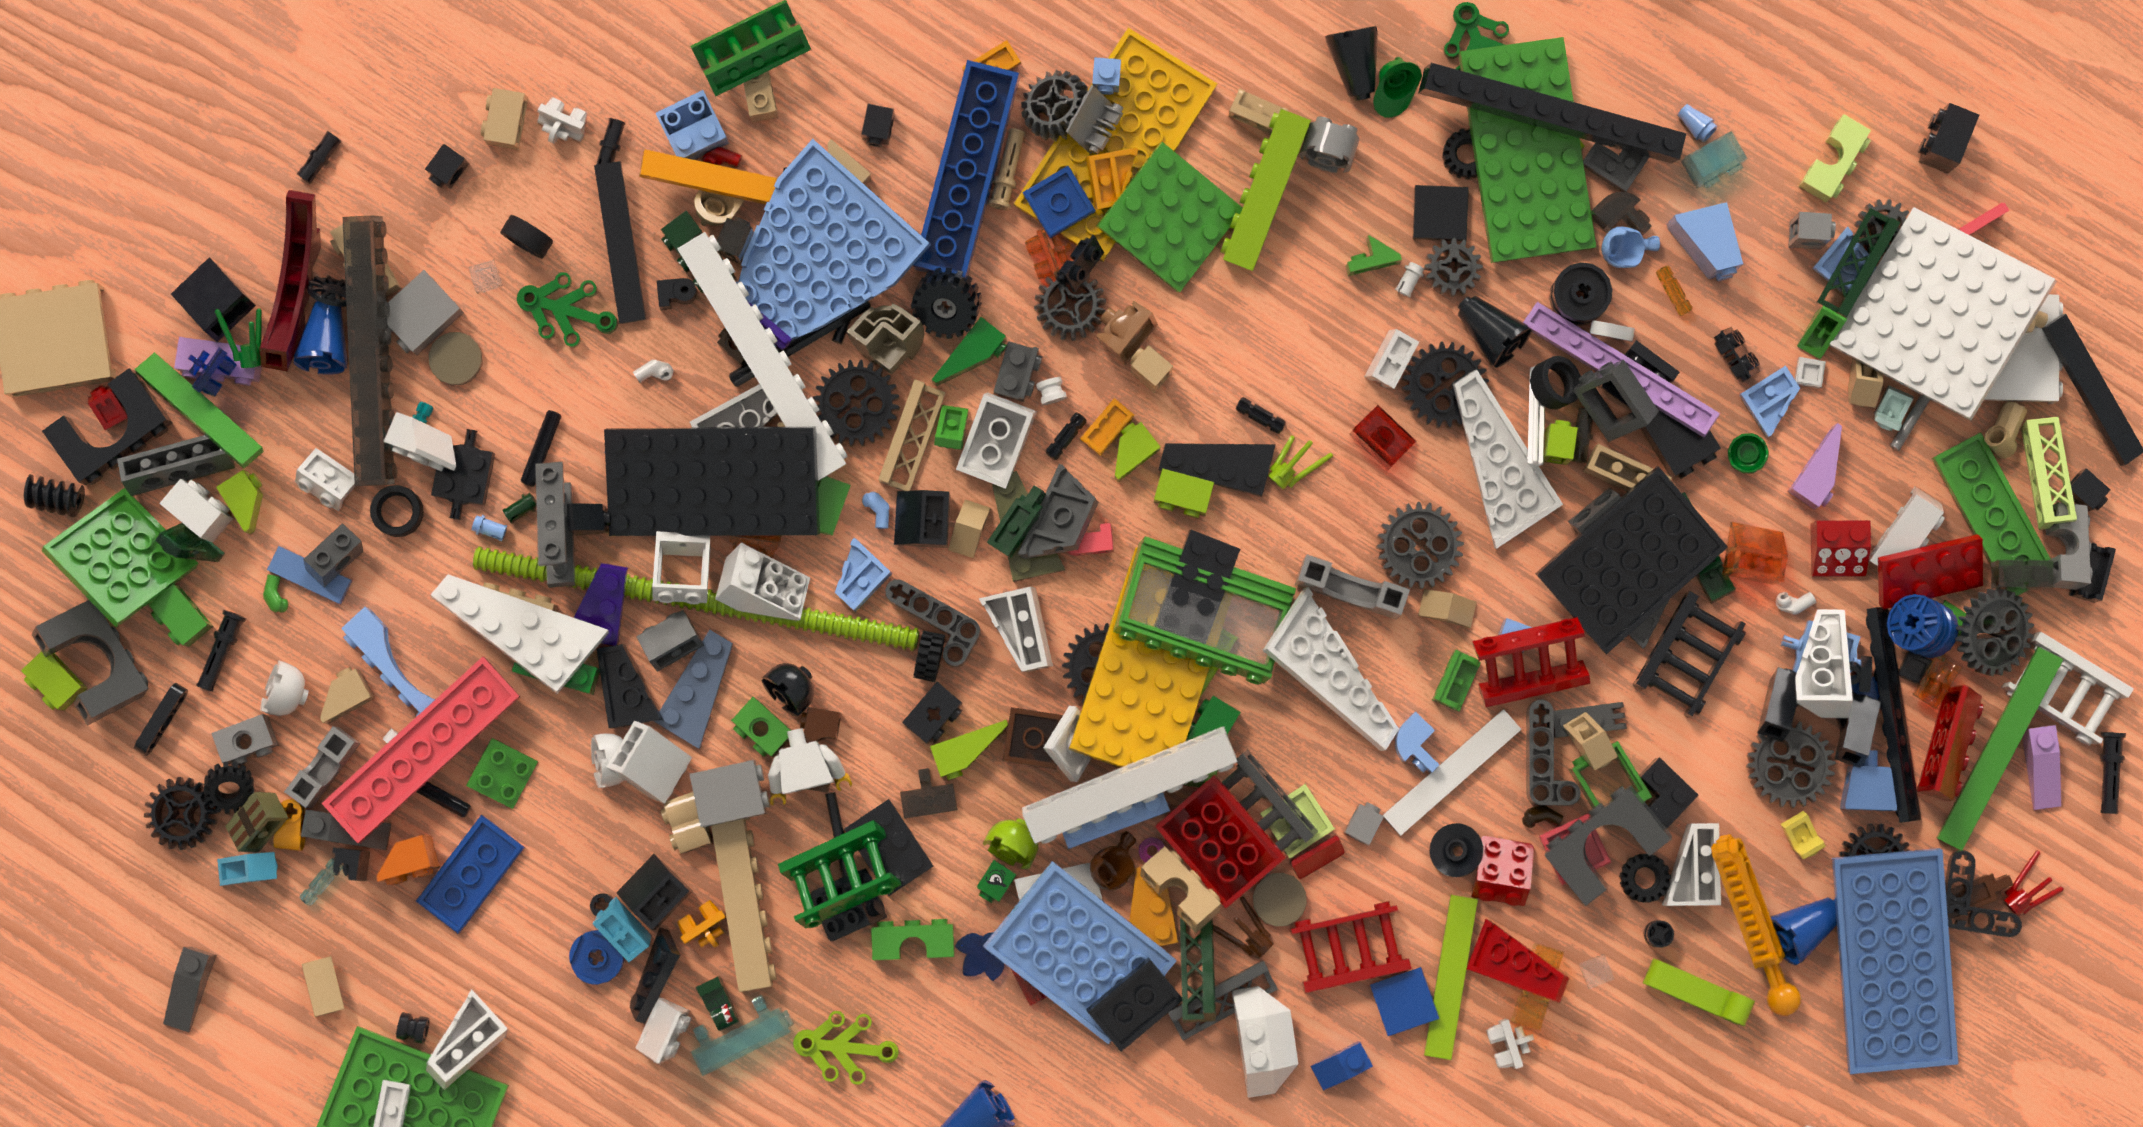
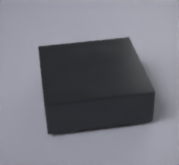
M1907 651L1899 668L1898 675L1917 685L1923 686L1934 661Z

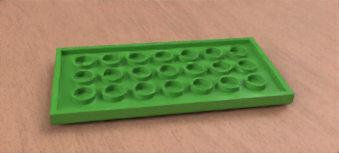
M1564 37L1466 50L1458 53L1461 71L1574 102ZM1467 107L1491 263L1596 248L1580 139Z

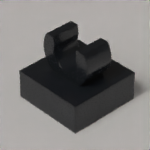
M1861 656L1860 665L1857 662H1849L1850 671L1856 672L1855 675H1850L1851 685L1859 682V692H1870L1872 657Z

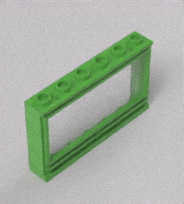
M1145 536L1139 542L1113 632L1119 634V637L1126 641L1138 640L1145 643L1147 648L1153 650H1160L1161 648L1170 651V655L1176 658L1185 659L1187 657L1196 660L1195 663L1200 666H1214L1220 668L1221 672L1226 675L1236 676L1237 674L1246 677V681L1252 684H1265L1272 677L1275 661L1262 650L1290 610L1296 588L1234 567L1230 579L1222 576L1223 581L1227 582L1228 585H1222L1219 588L1225 590L1221 602L1188 592V602L1184 605H1177L1173 601L1172 596L1178 588L1172 587L1170 584L1174 573L1182 575V571L1176 569L1177 565L1181 567L1187 565L1179 562L1183 549ZM1198 568V573L1207 576L1214 574ZM1197 576L1193 579L1207 584V579ZM1209 599L1213 602L1214 610L1211 614L1203 615L1198 611L1197 606L1200 600Z

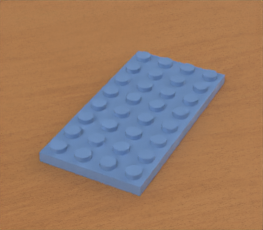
M1935 848L1832 858L1848 1072L1850 1074L1957 1065L1958 1051L1943 849Z

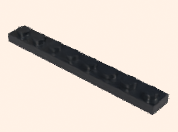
M1876 607L1867 609L1866 625L1871 635L1870 651L1875 661L1874 677L1878 683L1880 694L1878 701L1881 702L1880 709L1883 713L1884 722L1882 730L1887 739L1888 749L1886 756L1892 770L1897 811L1895 813L1899 817V823L1921 820L1895 647L1887 628L1889 608Z

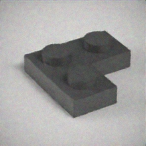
M1595 143L1583 160L1585 168L1621 192L1626 193L1649 157L1624 150L1618 155L1604 145Z

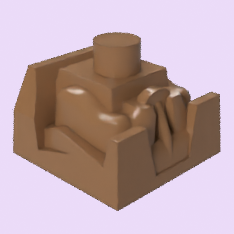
M1135 301L1131 303L1133 306L1130 305L1125 308V312L1121 310L1115 312L1108 308L1100 321L1106 324L1103 328L1105 333H1098L1096 335L1100 344L1124 365L1128 363L1158 325L1153 313Z

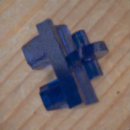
M220 347L208 364H205V361L210 354L205 350L202 351L198 358L191 354L188 357L194 363L188 371L189 373L196 376L200 368L203 369L192 385V388L199 393L203 391L215 397L222 387V384L211 378L215 370L219 369L227 376H230L237 366L227 356V352Z

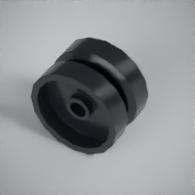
M1580 262L1568 266L1557 276L1550 288L1549 301L1553 312L1576 326L1591 324L1592 320H1597L1606 311L1612 299L1613 289L1609 277L1601 268L1594 264ZM1577 291H1580L1584 294V299L1582 296L1578 297L1576 295Z

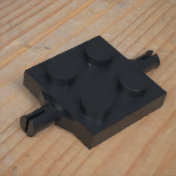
M466 429L464 444L453 445L456 461L455 470L444 467L442 472L438 470L435 472L431 496L444 498L452 502L449 517L451 519L461 520L463 505L473 503L485 506L495 453L475 447L478 433L476 430Z

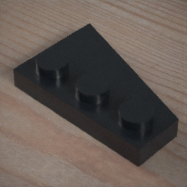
M621 644L596 649L608 728L629 726L634 721L647 723L663 720L626 645Z

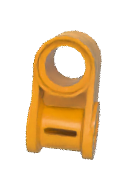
M286 799L281 802V805L288 819L274 834L273 845L277 849L302 851L305 846L306 837H302L301 833L305 811L308 809L294 799ZM288 807L297 809L298 813L292 815V813L288 812Z

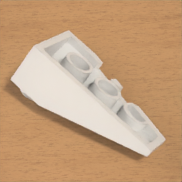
M1817 609L1795 677L1797 703L1821 718H1849L1853 700L1845 610Z

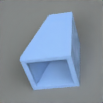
M1727 202L1676 214L1667 223L1670 233L1708 279L1716 278L1717 281L1730 279L1743 265Z

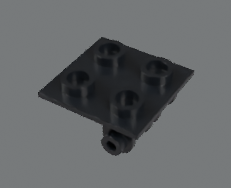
M1732 327L1720 331V334L1714 337L1716 341L1714 344L1721 355L1730 349L1732 350L1723 356L1724 359L1732 354L1736 356L1735 359L1727 363L1728 366L1739 361V363L1730 368L1737 379L1740 378L1744 382L1760 372L1758 368L1760 363L1753 352L1748 353L1743 345L1745 339L1738 329L1733 330Z

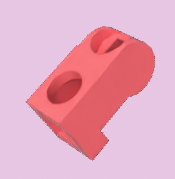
M1111 523L1100 524V532L1085 533L1078 550L1067 551V553L1072 556L1114 552Z

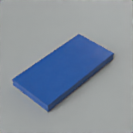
M481 815L416 902L456 933L460 934L525 849V846L484 815Z

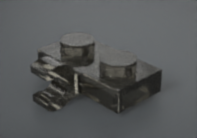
M929 768L918 770L921 789L900 792L904 819L958 810L954 783L932 787Z

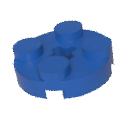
M599 930L586 932L578 937L572 944L569 953L570 964L575 975L580 980L589 984H601L611 981L620 973L624 964V957ZM599 949L602 951L601 955L604 957V961H599L597 965H594L590 953H596Z

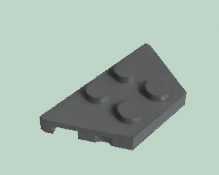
M1062 464L1058 465L1046 491V496L1040 504L1043 509L1027 533L1018 552L1019 556L1023 559L1078 550L1099 504L1097 499Z

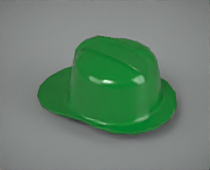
M1396 57L1395 60L1383 65L1378 74L1379 85L1373 99L1374 109L1379 115L1385 118H1393L1408 108L1422 78L1421 69L1418 65L1412 62H1405L1400 57Z

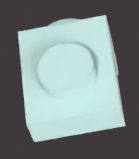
M1888 385L1874 413L1875 421L1878 422L1877 425L1888 431H1892V429L1900 431L1902 420L1913 401V396Z

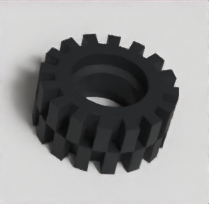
M1470 128L1467 131L1460 129L1459 132H1454L1448 138L1443 148L1442 159H1444L1445 168L1448 167V172L1451 175L1453 173L1456 174V177L1459 179L1461 177H1465V179L1477 177L1475 161L1466 164L1457 157V149L1465 144L1473 146Z
M923 631L916 658L914 678L931 682L936 681L945 635Z
M228 761L223 762V767H220L218 763L214 765V770L209 769L208 776L205 775V801H211L209 802L211 809L216 805V812L220 813L222 809H225V814H230V809H233L235 814L239 811V807H242L249 796L254 793L252 773L250 770L246 771L244 765L238 768L237 762H233L232 766H228ZM225 782H234L240 787L237 792L230 794L223 793L218 789L219 785Z
M1638 854L1630 857L1623 864L1622 872L1619 875L1621 877L1620 885L1624 889L1623 892L1630 896L1632 900L1647 903L1659 900L1661 896L1667 893V888L1670 887L1669 879H1671V874L1668 872V866L1663 863L1664 861L1653 854L1651 856L1648 854ZM1643 867L1651 869L1655 874V882L1648 889L1640 888L1635 881L1636 872Z

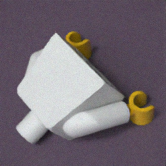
M803 728L787 732L790 747L779 750V755L774 757L768 773L771 791L770 804L773 806L774 798L776 797L782 798L783 805H785L786 794L834 783V781L838 791H842L839 785L842 781H847L850 787L852 786L850 776L845 772L839 757L826 745H819L817 741L806 743Z

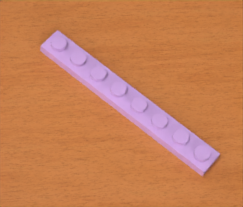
M1539 302L1535 304L1523 322L1528 325L1534 334L1596 372L1601 366L1610 361L1614 364L1624 359L1658 410L1704 438L1720 415L1719 412Z

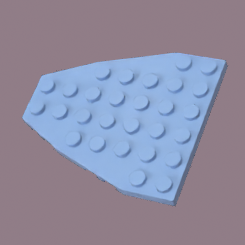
M812 139L777 178L774 185L775 190L770 201L766 203L762 220L759 226H756L743 256L741 264L743 267L739 281L736 284L742 281L749 293V296L745 297L746 300L752 305L756 304L760 312L794 340L825 327L896 285L931 244L820 144Z

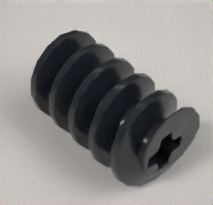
M29 474L24 486V502L26 507L30 509L34 507L40 511L46 509L49 513L57 511L59 515L67 513L69 517L74 518L83 505L85 488L82 485L79 491L76 492L75 484L71 483L67 490L65 489L64 481H60L58 487H55V481L51 478L47 485H44V477L41 476L34 483V475Z

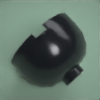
M782 663L773 667L762 677V684L774 700L778 698L784 703L785 706L782 708L792 716L798 717L813 700L814 686L810 680L812 679V674L804 666L799 668L794 664Z

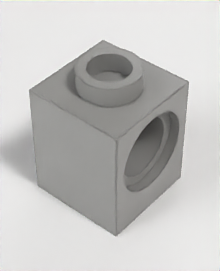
M1366 802L1365 806L1358 804L1344 834L1367 846L1370 845L1384 816L1379 814L1381 809Z

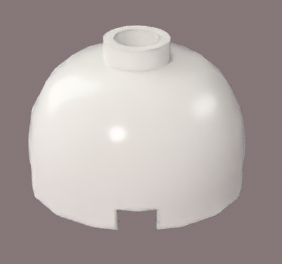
M280 660L278 664H275L265 687L268 699L262 698L261 712L275 716H284L295 711L299 704H305L309 690L304 689L305 679L297 667Z
M615 734L593 735L591 739L592 764H595L597 771L594 773V778L598 788L611 787L624 781V779L607 768L623 740Z

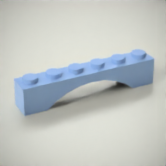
M364 607L341 628L346 633L343 637L346 642L354 649L358 646L364 653L361 656L371 668L377 666L382 672L380 678L390 688L394 685L401 692L398 697L408 707L413 705L419 711L416 716L435 700L419 691L400 671L392 655L388 627L370 608Z

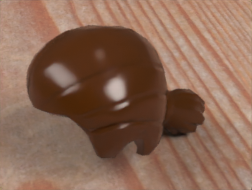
M1128 831L1121 835L1120 843L1117 846H1109L1100 850L1091 860V876L1094 882L1102 889L1111 891L1123 887L1135 871V865L1128 850L1136 843V838Z

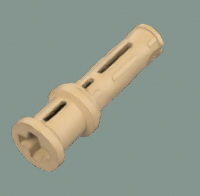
M1009 129L999 175L993 178L994 189L992 197L987 203L992 208L1005 211L1011 209L1009 204L1012 189L1016 188L1014 176L1026 133L1022 130Z

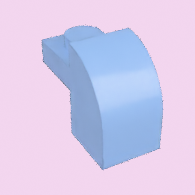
M1414 712L1400 726L1395 736V749L1402 762H1405L1412 756L1414 758L1412 763L1422 773L1426 770L1432 773L1440 764L1421 745L1435 730L1417 712Z

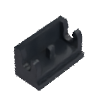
M2091 543L2090 567L2093 572L2091 584L2078 590L2070 589L2069 596L2093 603L2103 600L2116 551L2115 548L2098 547L2095 543Z
M333 848L332 853H335L333 872L336 876L339 875L340 865L343 864V873L345 876H348L349 880H367L370 851Z

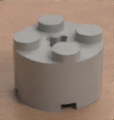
M1317 117L1316 121L1311 122L1299 154L1300 158L1303 160L1304 156L1309 159L1308 164L1320 170L1337 173L1338 168H1345L1343 173L1349 172L1360 140L1357 135V128L1348 124L1342 126L1334 124L1332 120L1326 117Z

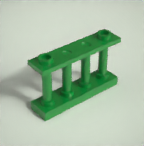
M786 0L691 45V49L701 69L707 66L710 67L703 72L715 96L812 50L800 24L791 28L790 25L796 23V20ZM781 30V33H779V34H777V35H775V36H773V37H771V38H769V39L766 38V37H768V36H770V35H772V34H774V33H776V32H778V31ZM756 42L758 43L757 45L743 51V48ZM731 54L734 55V56H732V57H730V58H728V59H726V60H724V61H722V62L719 63V60H721V59H723V58H725V57H727V56H729V55H731Z
M872 820L778 864L780 873L790 881H795L804 912L794 916L795 922L804 928L817 927L822 921L876 896L890 894L894 888L902 885L897 877L885 872L877 846L880 840L887 838L883 827ZM867 848L876 879L862 885L853 855L856 851ZM843 859L852 890L838 896L829 866L832 862ZM819 870L828 901L814 907L805 877L808 873Z

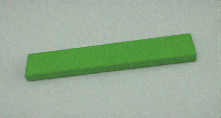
M155 352L135 368V372L243 469L264 452L261 445Z

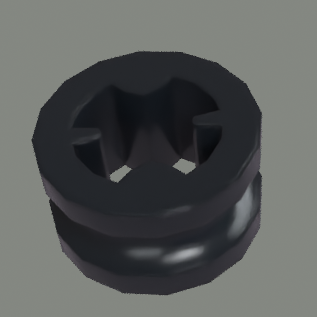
M604 893L594 896L590 902L591 912L596 916L601 910L596 909V902L600 903L599 899L604 898L605 902L610 903L613 899L612 896Z

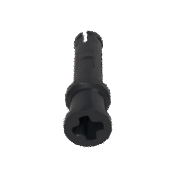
M223 610L222 612L224 617L219 629L214 632L216 640L200 679L196 686L212 692L231 645L237 643L238 639L236 636L241 623L246 621L245 617L228 610Z
M2101 732V736L2104 739L2103 754L2100 755V759L2104 764L2100 813L2118 814L2120 763H2123V760H2125L2122 750L2123 739L2126 738V733Z

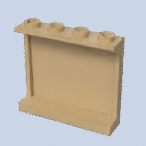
M84 280L78 282L79 286L68 287L67 284L52 286V290L49 291L29 289L25 291L26 294L16 296L15 293L0 295V367L5 395L13 398L110 382L117 377L116 370L111 368L100 292L104 291L102 285L95 283L94 280Z

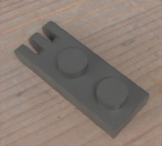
M1623 702L1554 711V738L1569 736L1563 725L1585 712L1604 731L1627 729L1626 723H1615V719L1625 718V712L1614 714V709L1624 707Z

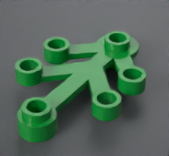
M1463 2L1456 6L1453 12V19L1457 25L1450 41L1444 46V54L1447 58L1454 59L1458 56L1460 52L1459 43L1466 30L1471 39L1466 50L1505 45L1482 36L1477 26L1491 30L1496 38L1503 39L1509 33V26L1506 22H1497L1480 15L1477 6L1470 2ZM1464 12H1468L1471 14V18L1464 20L1461 15ZM1498 26L1505 27L1506 32L1503 34H1499L1496 31V28ZM1454 46L1457 51L1454 54H1450L1447 48ZM1460 65L1457 66L1455 69L1461 70Z
M561 272L556 275L555 280L540 288L527 285L522 287L517 294L518 305L524 311L532 313L539 326L538 333L545 340L552 339L556 331L547 322L541 308L553 312L564 334V342L571 348L577 347L581 342V338L573 330L567 316L595 324L597 329L604 334H611L617 329V318L611 312L605 311L597 314L571 306L585 297L596 295L597 286L591 280L584 281L580 288L557 300L545 298L559 289L565 290L571 286V277L567 273ZM563 276L568 278L566 285L559 284V279ZM588 284L593 285L591 293L584 292V288ZM528 294H534L535 298L531 303L525 301V297ZM605 317L611 320L608 326L601 325V321ZM545 327H550L552 330L548 336H544L542 333ZM570 335L577 336V340L573 344L568 343Z

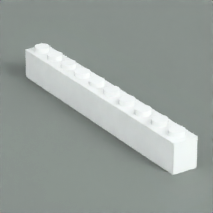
M704 232L677 248L786 427L816 426L818 480L846 465L844 459L848 455L840 443L837 445L833 443L830 436L834 432L826 420L823 422L819 420L816 413L820 409L812 397L808 399L805 397L802 389L806 388L798 373L793 376L789 371L788 366L792 363L784 350L779 353L775 348L774 343L777 342V339L770 327L765 330L761 325L760 320L763 319V316L756 304L750 307L745 298L749 296V293L742 281L736 284L731 275L735 270L728 258L722 261L717 252L721 247L714 235L708 237Z

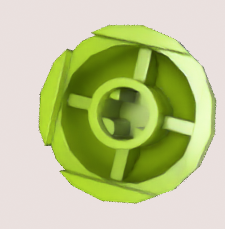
M1019 818L1016 821L1010 819L999 821L993 825L983 841L984 846L987 844L990 846L987 851L1011 866H1014L1015 862L1021 863V869H1029L1038 851V843H1034L1025 820Z

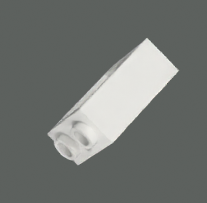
M656 531L652 586L653 601H660L662 603H671L673 601L687 602L689 604L707 603L710 536H684L676 532ZM663 555L702 556L701 585L661 584Z

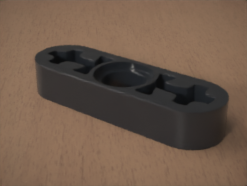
M174 683L169 688L134 745L135 750L145 756H148L153 751L185 700L188 689L178 683Z

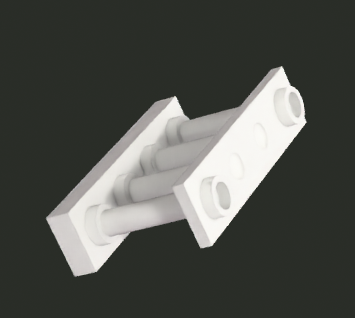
M2043 632L2034 633V637L2029 641V643L2035 646L2034 650L2038 646L2064 659L2037 710L2077 734L2076 739L2088 746L2091 743L2093 745L2101 744L2103 738L2096 735L2095 731L2113 701L2119 698H2129L2134 688ZM2073 669L2081 674V682L2061 713L2048 704L2067 672H2071ZM2020 678L2016 684L2007 682L2001 687L2007 691L2006 695L2009 698L2013 694ZM2097 684L2105 689L2103 691L2105 695L2087 725L2083 727L2071 718L2091 685L2095 686Z

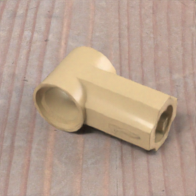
M2007 401V403H2004L1995 425L1990 427L1985 433V442L1994 454L2001 459L2009 458L2016 452L2017 442L2015 439L2027 413V409L2016 402Z

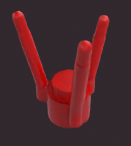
M2038 850L2035 851L2014 881V885L2004 892L2008 896L2003 900L2004 903L2017 916H2020L2022 913L2025 915L2032 908L2064 890L2063 887H2058L2033 901L2032 897L2052 882V878L2048 877L2029 893L2022 888L2017 891V888L2039 857L2040 851Z

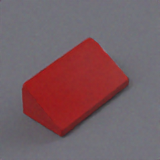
M1335 835L1290 861V865L1297 877L1303 879L1344 855L1345 850L1339 837Z

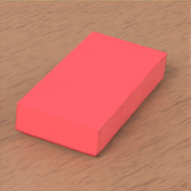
M2001 203L1958 230L1971 235L2010 210L2005 203Z

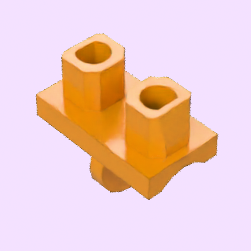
M709 900L698 908L705 918V921L698 926L690 914L677 921L679 929L683 934L680 938L684 944L689 943L704 933L705 936L697 941L701 948L708 943H711L714 948L719 946L716 938L722 935L724 931L720 926L713 931L710 928L727 917L724 910H719Z

